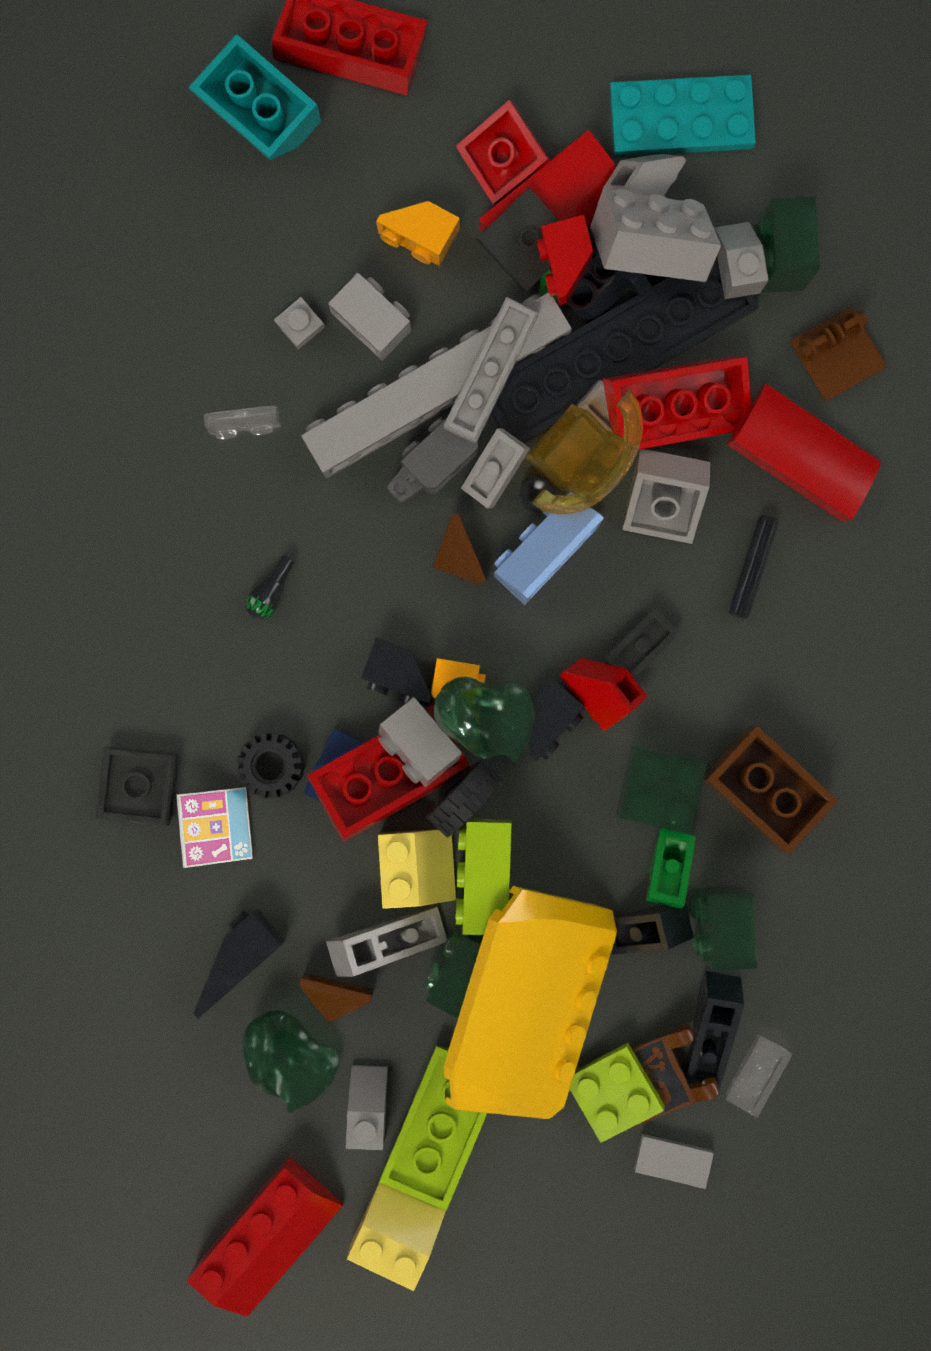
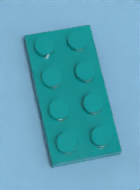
M751 75L611 82L610 84L614 157L753 149L756 144Z

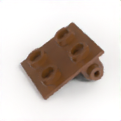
M851 306L789 341L825 402L887 367L864 329V325L868 323L865 313L863 311L856 313Z

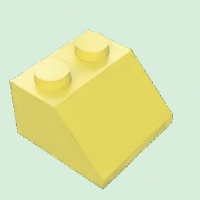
M438 829L381 832L378 834L383 909L416 907L456 900L452 835L446 837Z
M379 1182L351 1241L347 1260L414 1291L429 1260L446 1211Z

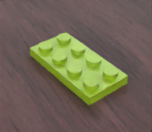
M436 1044L379 1182L447 1211L487 1113L455 1110L446 1104V1096L451 1097L450 1080L444 1077V1063L449 1048Z

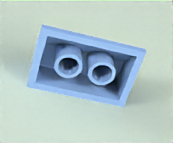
M570 494L563 501L558 497L554 499L543 512L547 518L538 527L532 523L518 538L523 543L514 552L507 549L494 563L498 568L494 572V577L524 605L597 530L604 519L598 512Z

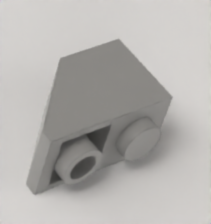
M655 154L620 160L603 189L612 191L625 189L634 194L646 196L659 194L664 196L671 184L677 179L678 173L685 164L686 159L678 155Z

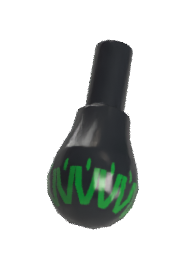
M282 555L270 577H266L260 585L247 595L245 608L253 618L265 620L275 613L283 588L281 584L295 563L289 557Z

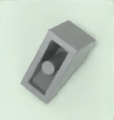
M745 222L714 227L721 243L717 258L725 299L760 294L769 280L763 246L750 223Z
M352 1065L347 1110L346 1149L383 1150L386 1129L388 1066Z

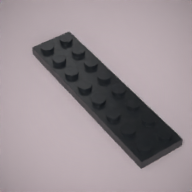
M716 256L706 282L668 277L652 286L643 298L636 295L514 365L491 414L499 428H503L525 444L579 413L575 407L598 380L603 381V378L654 370L754 313L760 306L753 295L725 299L718 258Z

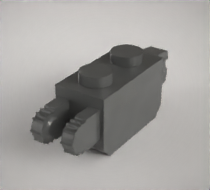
M444 416L439 417L429 427L428 431L430 434L421 443L415 440L403 451L402 468L389 483L387 490L400 504L405 503L422 490L427 494H437L477 456L478 441L474 444L443 429L447 419Z

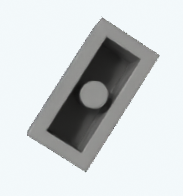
M357 273L328 303L333 316L383 361L411 332V325L408 320L410 314L397 301L391 304L383 296L385 293L383 288L373 278L369 277L366 280Z
M412 698L380 724L379 734L381 737L378 740L383 748L391 756L396 753L405 763L402 768L406 775L415 784L420 781L425 788L459 761L462 754L415 698Z

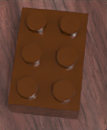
M749 726L701 777L711 789L779 852L790 855L838 802L830 792L758 726Z

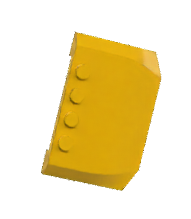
M513 886L509 893L514 895L503 910L496 909L488 919L444 1063V1077L450 1080L451 1097L446 1096V1104L455 1110L550 1119L565 1106L607 969L617 928L613 910L603 906Z

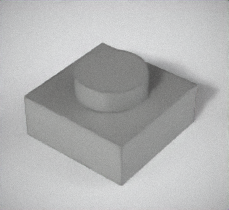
M301 297L274 319L276 325L298 350L325 328L324 323Z

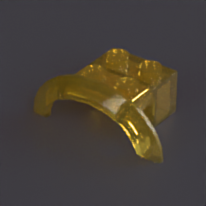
M630 390L617 403L624 417V438L606 430L588 410L571 404L533 448L526 459L545 478H548L552 485L570 495L557 496L543 489L532 504L544 512L555 515L574 514L584 511L601 501L620 483L633 464L640 448L643 433L642 413L639 402Z

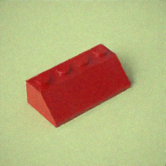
M289 1156L197 1262L186 1282L213 1306L248 1317L342 1208L344 1203Z

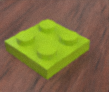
M629 1043L575 1070L570 1091L601 1143L664 1111L665 1105Z

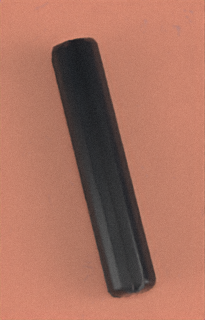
M762 515L758 520L729 610L730 614L735 617L746 619L750 615L779 525V521L773 517Z

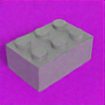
M603 189L590 226L604 269L706 282L721 247L704 204L693 199L680 201L668 199L659 194L646 196L634 194L625 189H618L616 191Z

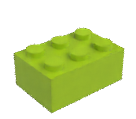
M469 818L466 826L459 828L458 850H465V862H458L457 887L464 888V899L456 898L455 925H463V935H484L488 919L496 909L502 911L509 902L512 827L510 820Z

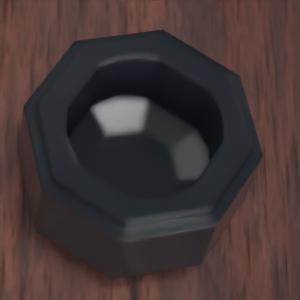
M533 475L522 482L519 499L525 509L540 512L551 504L554 488L548 478Z

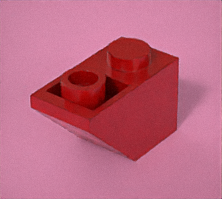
M584 215L541 226L542 238L536 239L540 260H548L551 272L545 275L549 296L556 295L559 306L567 303L592 261L593 249Z
M580 658L559 675L603 731H606L627 716L648 698V695L629 671L623 667Z

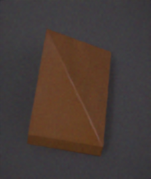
M459 514L451 516L433 568L474 585L481 586L486 584L485 576Z
M308 973L302 975L299 983L301 989L328 1023L370 1003L374 989Z

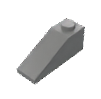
M434 907L357 930L326 941L336 977H353L448 942L438 907Z

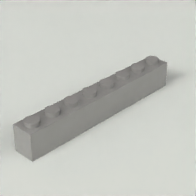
M549 293L542 297L539 294H535L522 303L539 312V315L515 365L571 333L572 328L553 296L550 297ZM496 317L490 322L491 325H493ZM492 326L481 332L478 329L470 331L460 339L459 345L450 350L447 347L437 350L429 357L430 361L418 368L417 365H412L398 375L399 379L388 386L386 383H381L369 390L367 393L369 397L356 403L353 400L337 409L336 416L327 421L321 418L306 427L307 432L301 436L325 478H329L453 406Z

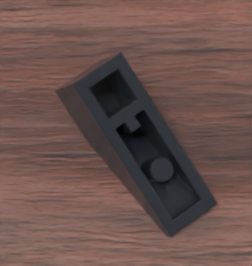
M258 909L250 915L244 910L228 924L232 931L224 937L193 1014L197 1019L285 942Z
M705 971L697 999L692 1028L694 1036L689 1046L685 1077L689 1085H695L703 1079L714 1077L720 1090L745 1005L741 977Z

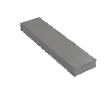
M508 297L505 298L447 417L443 429L474 444L477 443L538 318L539 312Z

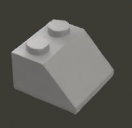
M640 449L632 477L622 530L692 544L710 487V462Z

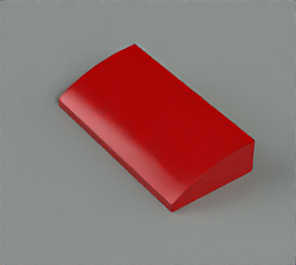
M286 0L272 37L273 59L408 96L428 21L355 0Z
M588 130L480 217L479 230L483 233L528 188L537 195L559 221L584 215L587 229H589L602 194V189L615 170L616 165Z
M735 355L603 378L609 420L619 453L734 432L751 405L748 359L744 356Z
M768 384L762 386L727 442L729 447L841 522L850 521L854 518L869 492L881 465V461Z
M434 705L426 708L425 711L460 750ZM378 735L308 774L307 777L344 843L466 773L470 765L463 753L459 761L425 788L420 781L415 784L406 775L402 768L405 763L396 753L391 756L383 748L378 740L381 735Z

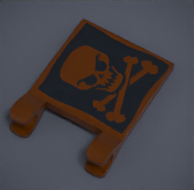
M683 1024L664 1035L632 1047L634 1054L657 1091L665 1108L663 1112L631 1128L694 1103L717 1097L719 1086L714 1077L703 1079L690 1087L673 1051L674 1048L686 1046L693 1041L694 1032L689 1024Z

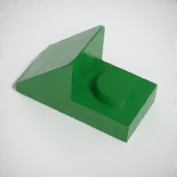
M665 828L659 829L647 870L650 873L646 901L680 909L685 906L696 840L695 835Z

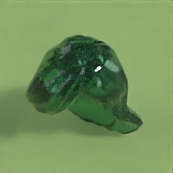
M466 676L455 678L441 688L435 699L433 710L435 721L441 731L460 742L472 754L481 758L505 755L513 763L517 762L519 755L522 754L523 748L526 747L529 741L535 717L531 696L524 687L516 684L503 686L489 685Z
M282 1010L267 1011L254 1018L244 1031L242 1049L247 1072L253 1086L263 1093L281 1098L287 1104V1111L289 1113L314 1102L332 1084L339 1066L338 1053L332 1047L313 1039L301 1022L290 1013Z

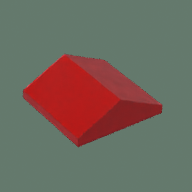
M508 100L456 145L459 153L493 205L498 204L550 161L511 100Z

